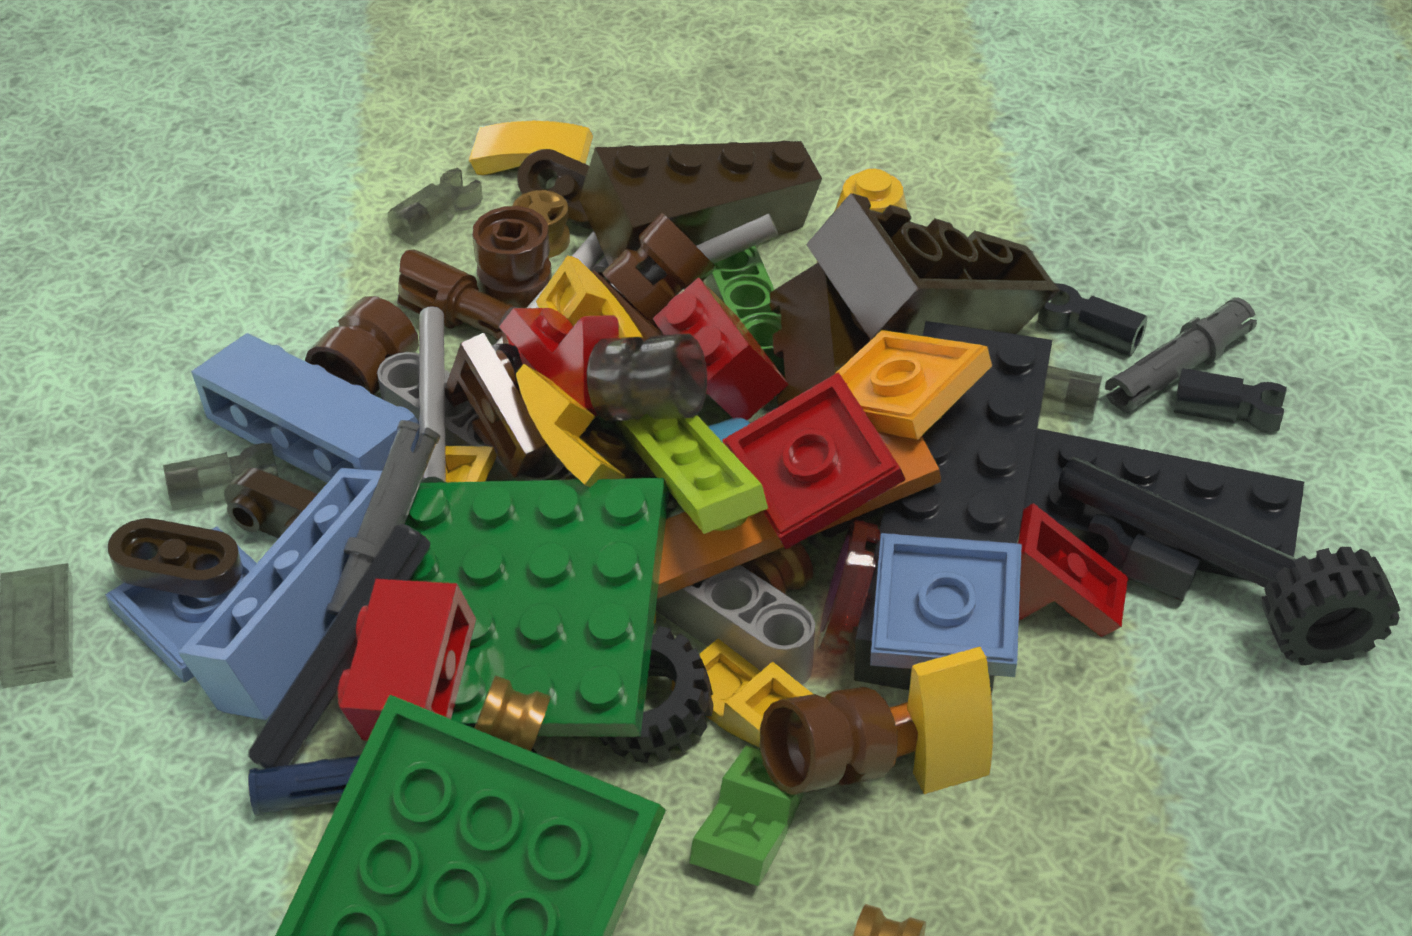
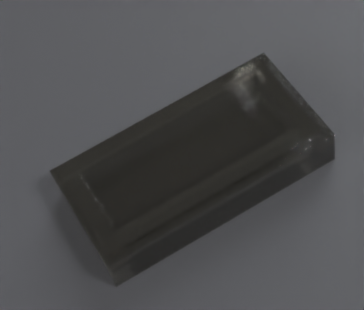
M65 563L0 573V682L2 687L9 688L73 677V576L69 564Z

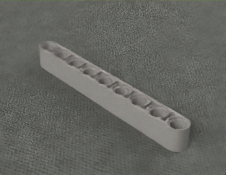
M412 352L394 354L386 358L380 364L377 371L381 399L397 407L407 408L419 421V354ZM445 370V386L450 375V372H448L447 370ZM445 396V446H489L473 430L472 421L480 417L468 401L453 407ZM547 446L536 468L515 478L496 457L486 481L579 480L566 468L549 446ZM741 565L657 599L656 611L707 647L715 640L720 639L760 671L773 661L802 685L812 675L815 622L812 614L805 607Z

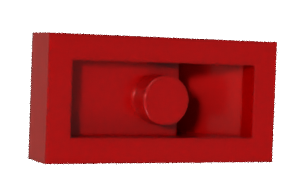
M552 308L512 309L499 327L535 370L553 381L594 416L613 415L620 406L618 319L614 315L584 316L573 326L563 314Z
M1034 503L1023 510L1018 544H1021L1019 620L1055 601L1067 613L1080 620L1101 637L1121 628L1128 577Z

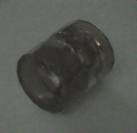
M691 334L650 336L646 340L642 337L601 339L594 345L588 362L587 384L591 404L597 415L605 421L640 420L645 414H648L654 420L694 418L702 409L706 399L708 384L706 361L698 340Z

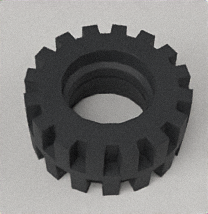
M1339 547L1338 551L1331 554L1329 548L1316 551L1315 558L1308 560L1304 555L1294 560L1296 565L1294 568L1288 569L1283 567L1275 574L1278 582L1267 583L1264 588L1266 596H1262L1261 599L1266 618L1281 653H1284L1285 657L1291 662L1298 659L1300 665H1311L1315 660H1320L1321 663L1333 662L1334 659L1340 657L1343 660H1351L1355 658L1354 652L1359 650L1367 653L1376 647L1374 643L1376 639L1385 640L1392 633L1389 626L1398 624L1400 619L1398 612L1401 611L1390 582L1375 556L1371 557L1369 551L1361 548L1354 553L1351 547Z
M658 626L656 633L652 636L648 677H667L675 682V689L664 703L655 709L643 712L641 737H599L605 746L609 744L613 752L623 758L631 752L636 762L648 763L649 754L656 753L660 762L671 759L670 749L678 746L682 752H685L693 746L689 736L694 733L701 737L707 729L704 716H712L714 704L711 698L713 691L707 670L697 649H693L689 639L681 633L674 639L670 628Z

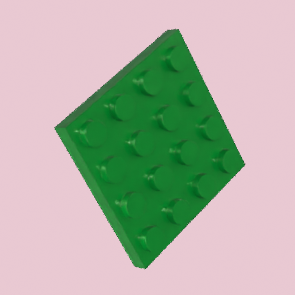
M665 478L599 479L591 487L584 485L580 480L420 483L405 525L414 528L430 541L431 547L410 581L457 583L476 617L451 717L452 720L475 728L488 691L496 675L509 680L513 690L525 695L538 691L551 696L537 736L641 737L669 501V491Z
M389 694L275 936H612L666 810L659 803Z

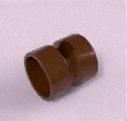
M521 206L496 208L478 218L473 225L472 237L475 261L477 263L476 274L479 291L506 304H511L518 308H527L552 278L551 262L548 259L550 251L548 223L535 210Z
M663 213L639 235L641 247L637 251L625 249L603 272L604 276L656 327L658 326L652 318L663 310L682 289H686L698 277L704 281L717 268ZM656 262L667 275L654 285L645 275Z
M364 296L338 320L339 327L335 326L327 331L308 350L305 362L319 365L328 373L354 386L360 385L369 393L377 396L380 392L377 374L380 364L394 354L403 352L416 353L419 347L418 334L410 319L394 304L377 296Z
M867 687L832 691L826 697L812 694L772 702L764 712L760 726V750L763 764L773 783L781 791L790 795L834 787L836 784L844 786L885 777L893 767L897 755L898 734L894 716L886 700L875 690Z

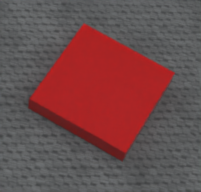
M839 372L722 439L728 449L762 484L768 509L763 510L785 550L906 480L900 466Z

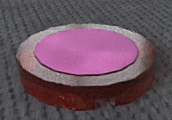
M855 518L850 524L838 556L824 604L816 650L841 656L849 648V641L839 635L841 631L852 633L853 627H857L876 563V561H873L874 553L866 551L865 545L866 541L878 544L881 533L876 524Z

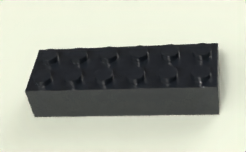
M925 321L922 335L924 337L987 346L992 367L922 435L939 467L941 482L889 503L884 507L856 634L854 681L904 690L910 689L912 669L870 665L881 533L1018 544L1052 347V340ZM989 675L992 698L995 676Z

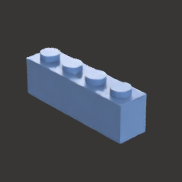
M248 333L191 371L208 419L326 483L332 479L340 468L382 471L398 431L399 421L406 420L419 424L415 415L407 408L397 407L369 393L360 385L354 386L328 373L321 366L307 363L287 353L282 347L271 345ZM419 429L416 433L413 444L411 446L412 452L414 451L415 445L419 437Z
M340 468L178 652L217 710L224 713L267 720L276 709L336 617L328 613L326 607L331 602L349 555L344 553V548L348 538H356L382 471Z

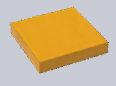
M881 330L836 373H840L877 432L918 440L992 367L987 346Z

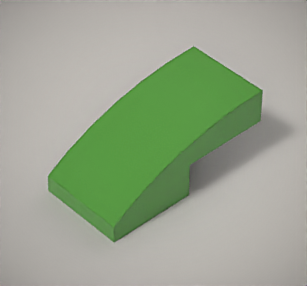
M745 746L722 778L717 805L693 837L689 863L759 886L784 841L804 793L790 795L781 791L768 775L763 764L761 750Z

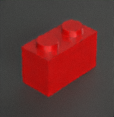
M699 277L682 293L676 295L663 310L652 318L699 386L733 418H743L748 421L789 385L739 317Z
M389 579L375 580L369 605L361 608L357 618L356 637L358 643L351 668L344 670L338 685L339 708L362 740L368 741L389 694L451 719L476 622V617L457 583Z

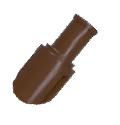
M415 249L406 250L400 258L399 272L401 274L399 275L398 305L419 315L424 308L437 307L444 313V326L453 329L456 325L459 326L466 323L493 336L496 340L502 337V330L499 326L512 309L518 307L506 304L480 292L475 276Z

